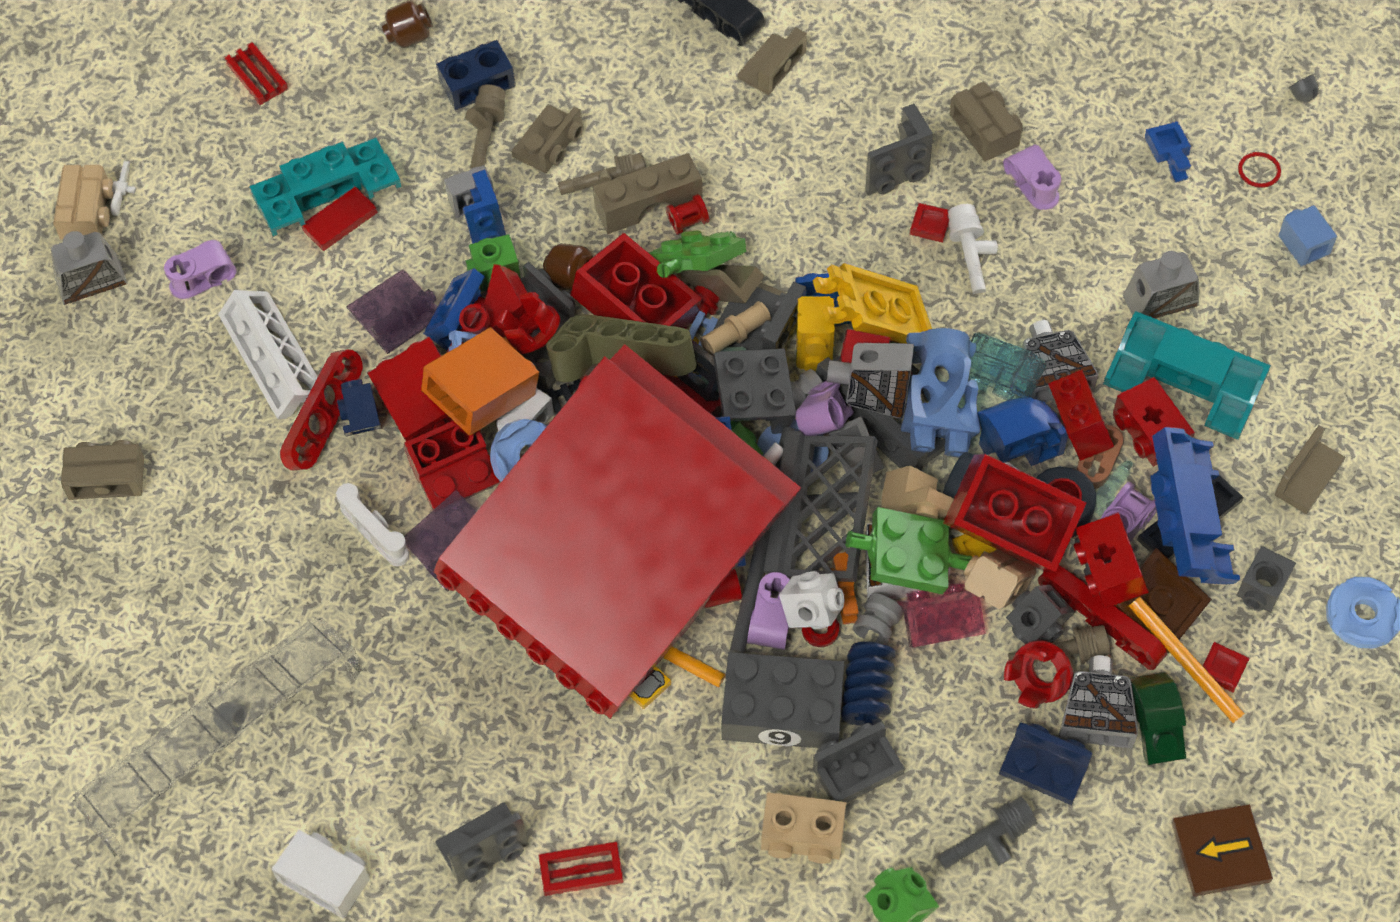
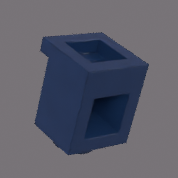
M362 379L342 383L341 390L344 399L337 400L341 420H349L350 425L343 426L345 436L381 429L371 384H363Z

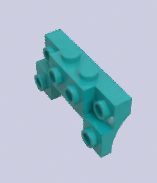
M377 137L350 148H346L343 141L325 146L319 151L300 158H294L285 164L279 165L281 174L249 186L253 199L273 237L278 235L277 230L297 222H299L300 226L305 225L302 212L336 200L353 187L362 190V184L369 199L374 198V192L389 186L402 187L400 178L388 154L385 155Z
M1135 311L1104 378L1103 385L1124 392L1145 382L1147 376L1155 377L1158 381L1214 403L1204 426L1239 440L1271 365L1231 350L1220 342L1209 341L1194 335L1187 329L1174 327Z

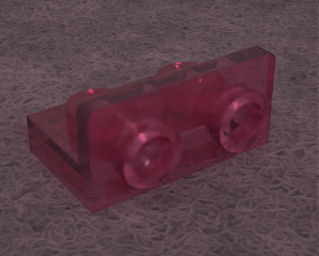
M965 582L948 584V589L943 594L930 595L928 591L923 590L906 592L907 599L899 600L897 603L903 609L909 647L986 634L980 598L965 589Z

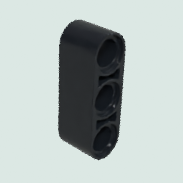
M678 0L680 3L684 2L691 7L689 10L704 21L707 19L715 25L713 28L727 38L732 37L736 40L738 46L746 43L766 24L761 11L748 0Z

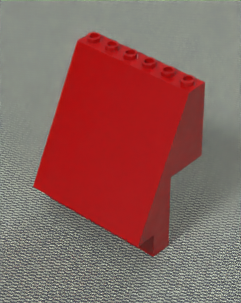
M624 344L610 360L605 356L441 554L434 573L446 589L450 591L455 590L463 596L468 606L475 613L481 616L485 615L496 624L497 630L505 638L515 640L526 649L527 655L535 663L546 665L556 674L557 680L564 687L570 690L574 689L582 695L587 705L594 712L600 715L604 714L611 719L693 624L712 594L791 504L801 487Z

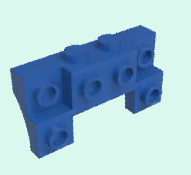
M1164 427L1152 436L1159 471L1150 476L1151 490L1155 499L1158 527L1161 531L1163 546H1173L1178 576L1200 577L1201 583L1234 584L1240 581V576L1233 574L1229 555L1230 552L1234 551V546L1213 542V540L1222 536L1212 480L1220 475L1219 470L1212 469L1209 449L1214 447L1213 442L1190 437L1185 433L1184 429Z

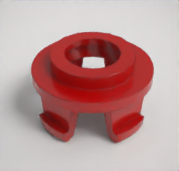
M536 292L520 295V301L526 313L517 319L509 311L502 310L496 322L498 328L503 330L505 337L512 347L520 354L530 353L545 346L557 331L560 323L558 312L552 306L542 302ZM539 327L541 331L532 338L530 334Z
M1035 640L1023 645L1016 652L1014 658L1006 662L1004 680H1014L1021 690L1022 694L1019 697L1018 703L1036 709L1042 703L1059 700L1069 691L1073 681V670L1068 657L1058 646L1047 641ZM1035 659L1042 662L1050 660L1054 664L1057 673L1052 682H1045L1037 677L1033 667Z

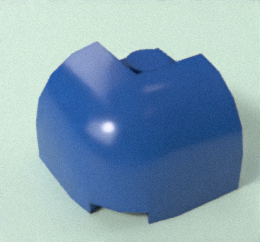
M1028 396L1014 398L977 412L982 428L979 445L984 454L989 455L995 452L1003 463L1025 455L1031 467L1064 454L1068 438L1067 431L1057 414L1043 401Z

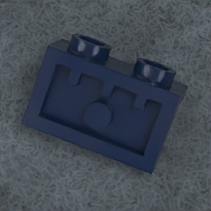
M1019 722L1015 737L1000 768L999 775L1072 806L1093 753L1086 750L1082 743L1072 739L1063 740L1053 736L1046 728L1038 724L1031 723L1027 725Z

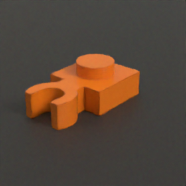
M846 552L838 553L832 558V571H846L848 554ZM837 582L838 588H841L844 594V607L840 611L842 624L855 623L859 612L854 594V582Z

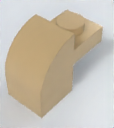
M906 466L886 473L881 502L882 508L938 519L947 515L954 499L936 490L937 478L912 466Z

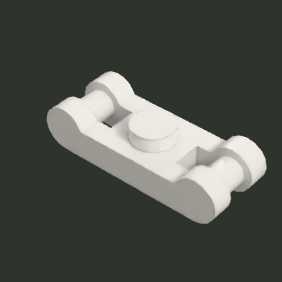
M350 483L341 485L337 489L336 496L342 514L391 565H404L409 559V552L403 534L396 531L390 532L387 529L389 526L384 517L377 510L371 513L364 506L355 485Z

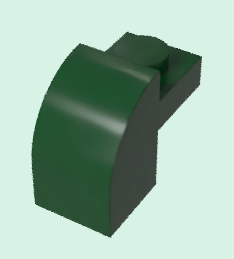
M1165 672L1130 678L1136 720L1140 723L1145 762L1148 765L1186 759L1183 726H1187L1180 693L1173 679Z

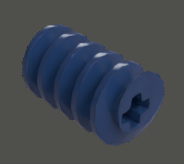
M857 642L851 645L847 654L849 664H847L845 670L847 678L844 682V689L846 692H844L842 697L844 706L841 710L842 720L848 724L861 726L870 723L874 725L882 721L879 717L890 714L891 708L885 702L892 699V693L886 688L892 687L894 683L893 678L887 675L895 670V665L889 661L896 657L894 648L876 642Z

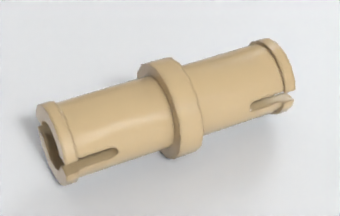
M758 301L737 316H728L725 318L724 324L700 337L702 347L714 356L715 352L722 351L734 342H743L747 339V334L763 325L766 320H771L767 307Z

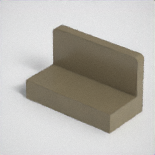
M796 27L786 39L773 33L739 71L737 78L770 95L806 53L807 33Z
M718 265L713 270H683L681 273L694 288L696 286L705 287L715 293L720 301L746 303L765 276L755 266Z
M1318 425L1283 474L1275 493L1276 497L1305 514H1308L1346 458L1320 442L1325 428Z

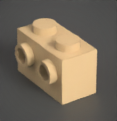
M767 792L761 835V850H767L770 856L781 859L790 858L792 854L807 855L808 860L821 864L830 863L832 859L840 860L846 802Z

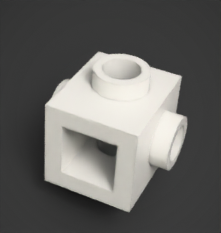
M811 571L802 575L792 576L779 594L789 628H826L832 625L844 607V594L842 589L838 588L834 573L819 574L818 572Z

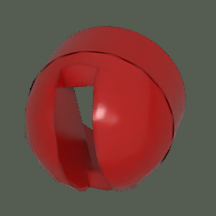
M470 304L461 311L459 322L461 327L467 332L480 334L489 328L490 316L482 306ZM480 313H482L483 315L479 321L477 328H474L478 322Z

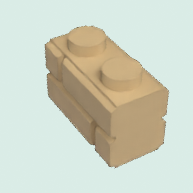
M64 165L62 167L53 221L60 239H63L66 234L72 231H78L83 235L100 232L102 235L103 227L109 226L110 216L106 203L107 199L113 198V181L107 177L104 167L101 165H84V167L80 165Z
M999 550L991 553L984 551L980 557L974 555L966 566L964 575L968 578L964 585L967 591L979 598L985 596L984 601L1000 610L1012 604L1019 595L1027 591L1037 572L1035 567L1020 560L1016 561V558Z

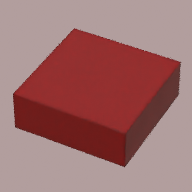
M918 203L910 228V235L943 243L949 225V210Z
M1214 642L1203 667L1222 688L1234 693L1250 658Z

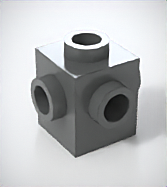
M1049 584L1036 586L1031 592L1027 590L1019 595L1012 603L1014 609L1006 619L1013 625L1012 632L1023 643L1026 644L1035 640L1053 643L1063 634L1064 629L1062 625L1075 611Z

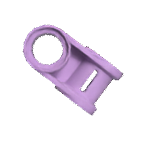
M1034 144L1004 159L1005 173L1012 175L1017 182L1014 185L1019 187L1035 208L1048 210L1058 204L1059 192L1057 189L1061 185V175L1046 158L1045 153L1038 145Z
M209 240L191 250L169 258L164 265L166 277L170 280L169 288L171 293L179 299H188L214 286L222 285L221 281L225 279L227 281L232 280L236 274V267L222 244L217 240ZM176 265H179L181 273L177 272ZM186 281H188V283H189V287H190L189 290H187V288H186V284H185Z
M825 381L809 391V395L796 411L798 428L805 436H819L841 429L846 420L853 414L852 407L846 405L839 391L840 384Z
M1128 482L1119 491L1111 505L1104 511L1101 519L1119 512L1131 542L1137 533L1144 529L1155 516L1157 510L1155 499L1150 500L1135 490L1133 483Z
M772 572L761 579L755 609L751 615L747 639L748 644L785 650L789 626L779 595L778 598H772L771 595L772 591L781 593L790 580L786 575Z

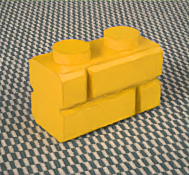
M801 296V298H798L796 367L805 371L812 369L816 372L818 363L828 357L833 360L834 324L826 322L822 312L826 306L834 308V299L830 296Z

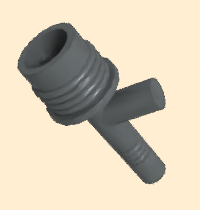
M1020 796L1012 802L1008 801L1007 804L1001 805L1000 808H992L991 810L996 821L967 837L963 842L961 841L956 846H953V848H949L937 855L943 868L946 870L959 862V859L962 860L966 855L969 856L985 845L998 866L1010 860L1012 857L1001 841L1000 836L1005 834L1009 841L1014 843L1017 836L1020 837L1024 832L1027 833L1028 829L1038 824L1026 801Z

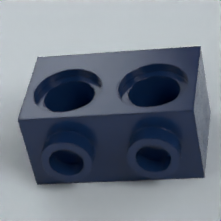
M498 40L478 45L474 49L456 56H450L436 63L439 83L454 110L475 103L479 89L483 85H494L502 88L504 91L516 87L513 66Z

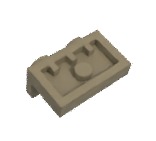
M547 104L512 149V157L544 173H547L552 165L558 166L564 158L565 148L571 141L576 142L582 135L584 125L582 123L581 109L574 106L569 113H566Z

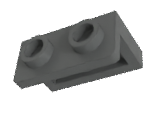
M882 721L874 725L870 723L863 724L856 728L850 737L840 742L836 740L829 741L816 751L813 757V771L830 800L847 803L904 774L905 768L885 736L886 727Z

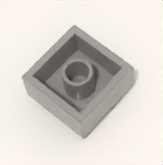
M485 165L474 167L469 171L444 179L448 202L456 218L464 216V207L474 204L470 189L475 188L473 173L486 170L493 188L492 179Z

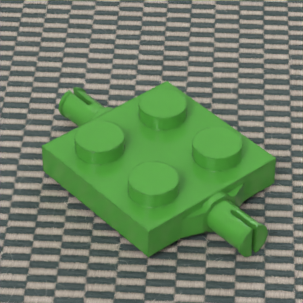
M694 230L681 233V238L677 240L662 242L660 248L649 252V254L660 262L657 266L659 276L667 278L683 270L708 271L745 253L746 242L745 238H736L732 231L703 236L701 231Z
M877 507L872 514V531L870 535L849 531L846 537V547L867 550L871 562V580L943 594L948 589L949 567L965 570L972 559L970 555L951 552L949 546V526L943 524L944 520Z

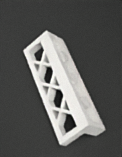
M234 290L218 315L276 418L286 419L292 416L300 403L305 402L317 379V375L269 292ZM253 303L261 304L266 313L256 308ZM267 327L276 332L281 339L271 334ZM282 353L293 359L296 365L286 360ZM297 379L306 384L310 390H303ZM326 390L324 391L325 399L328 397Z

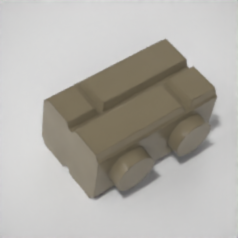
M983 81L972 86L969 90L965 89L953 95L949 115L984 162L1020 145L1021 133L1023 131L1021 120L1016 114L1011 115L1005 108L1004 99L998 90L992 91L989 85Z
M117 440L112 445L97 446L91 442H81L76 447L64 448L61 485L69 500L142 496L144 456L138 443L134 444L128 440Z

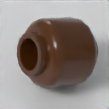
M406 0L386 10V23L381 25L388 42L392 43L395 41L401 48H408L426 40L430 35L429 28L433 27L432 20L423 3L417 4L413 0Z
M560 243L555 245L545 257L543 270L550 276L554 286L572 290L576 271L592 259L593 255L585 246Z

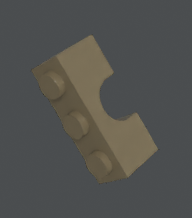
M689 153L593 186L595 210L607 234L638 224L642 211L652 204L666 202L667 205L672 204L675 207L692 200V196L699 194L703 199L702 177Z

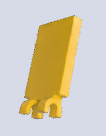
M843 263L840 267L831 264L827 268L828 278L817 276L812 280L817 293L831 294L838 291L837 301L839 307L832 308L826 306L822 310L825 321L828 323L839 324L851 321L855 331L890 337V341L907 344L906 337L908 333H920L932 329L917 285Z

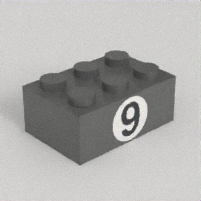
M728 652L721 721L722 740L819 748L832 740L838 742L844 661Z

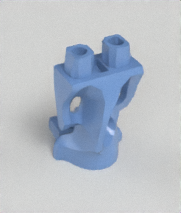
M936 328L920 333H908L906 337L907 344H914L912 364H921L918 375H911L909 379L907 405L901 431L910 433L912 451L931 452L935 449V437L945 438L944 454L959 458L963 453L968 452L971 439L980 433L976 406L979 388L976 380H968L972 361L970 358L973 357L976 351V344L970 341L968 334L950 328ZM935 367H944L948 371L949 380L947 382H941L936 377ZM921 389L923 390L925 397L928 400V403L922 402ZM962 395H964L965 405L963 408H958L957 406Z

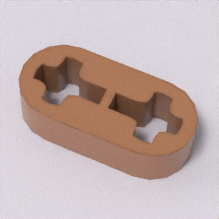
M1106 424V427L1112 438L1114 448L1106 450L1105 453L1101 452L1078 461L1076 470L1087 476L1093 483L1094 489L1104 486L1108 481L1123 445V435L1113 425ZM1094 460L1100 462L1098 473L1094 477H1090L1087 475L1088 469L1092 467Z

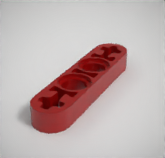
M351 349L339 350L331 353L327 358L282 444L280 458L282 464L291 471L307 470L316 463L340 416L337 400L344 399L341 384L358 380L361 376L363 363L356 351ZM328 385L335 393L332 404H329L324 397V391ZM312 415L318 418L320 424L316 434L309 427V419Z
M1059 565L1056 572H1043L1038 577L1040 586L1050 584L1074 611L1077 610L1087 618L1085 622L1092 627L1104 625L1106 633L1117 641L1115 644L1147 669L1154 670L1167 656V650L1160 640L1114 605L1105 608L1100 595L1092 597L1088 585L1064 567Z

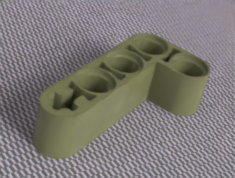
M589 314L576 315L567 320L547 343L553 375L560 382H572L580 379L593 364H599L604 356L610 360L624 344L662 375H687L695 370L697 364L691 335L685 328Z

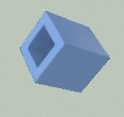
M1315 205L1304 210L1296 209L1287 214L1283 219L1278 235L1301 267L1331 254L1337 235Z

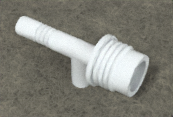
M972 204L957 205L948 211L949 237L953 242L962 243L972 293L986 292L978 254H996L998 244L995 240L975 241L984 233L979 217L976 214L975 206Z

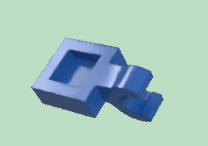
M1176 121L1146 129L1145 140L1157 163L1168 162L1169 170L1175 183L1187 180L1188 175L1185 170L1191 168L1187 155L1190 154L1191 145L1179 122Z

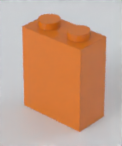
M490 327L424 366L421 391L470 436L535 396L539 371L530 360L525 359L517 352L506 338L501 337Z

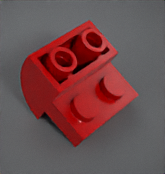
M452 421L404 442V449L418 483H420L434 513L501 483L494 474L490 456L486 450L487 445L480 430L469 436L458 424Z

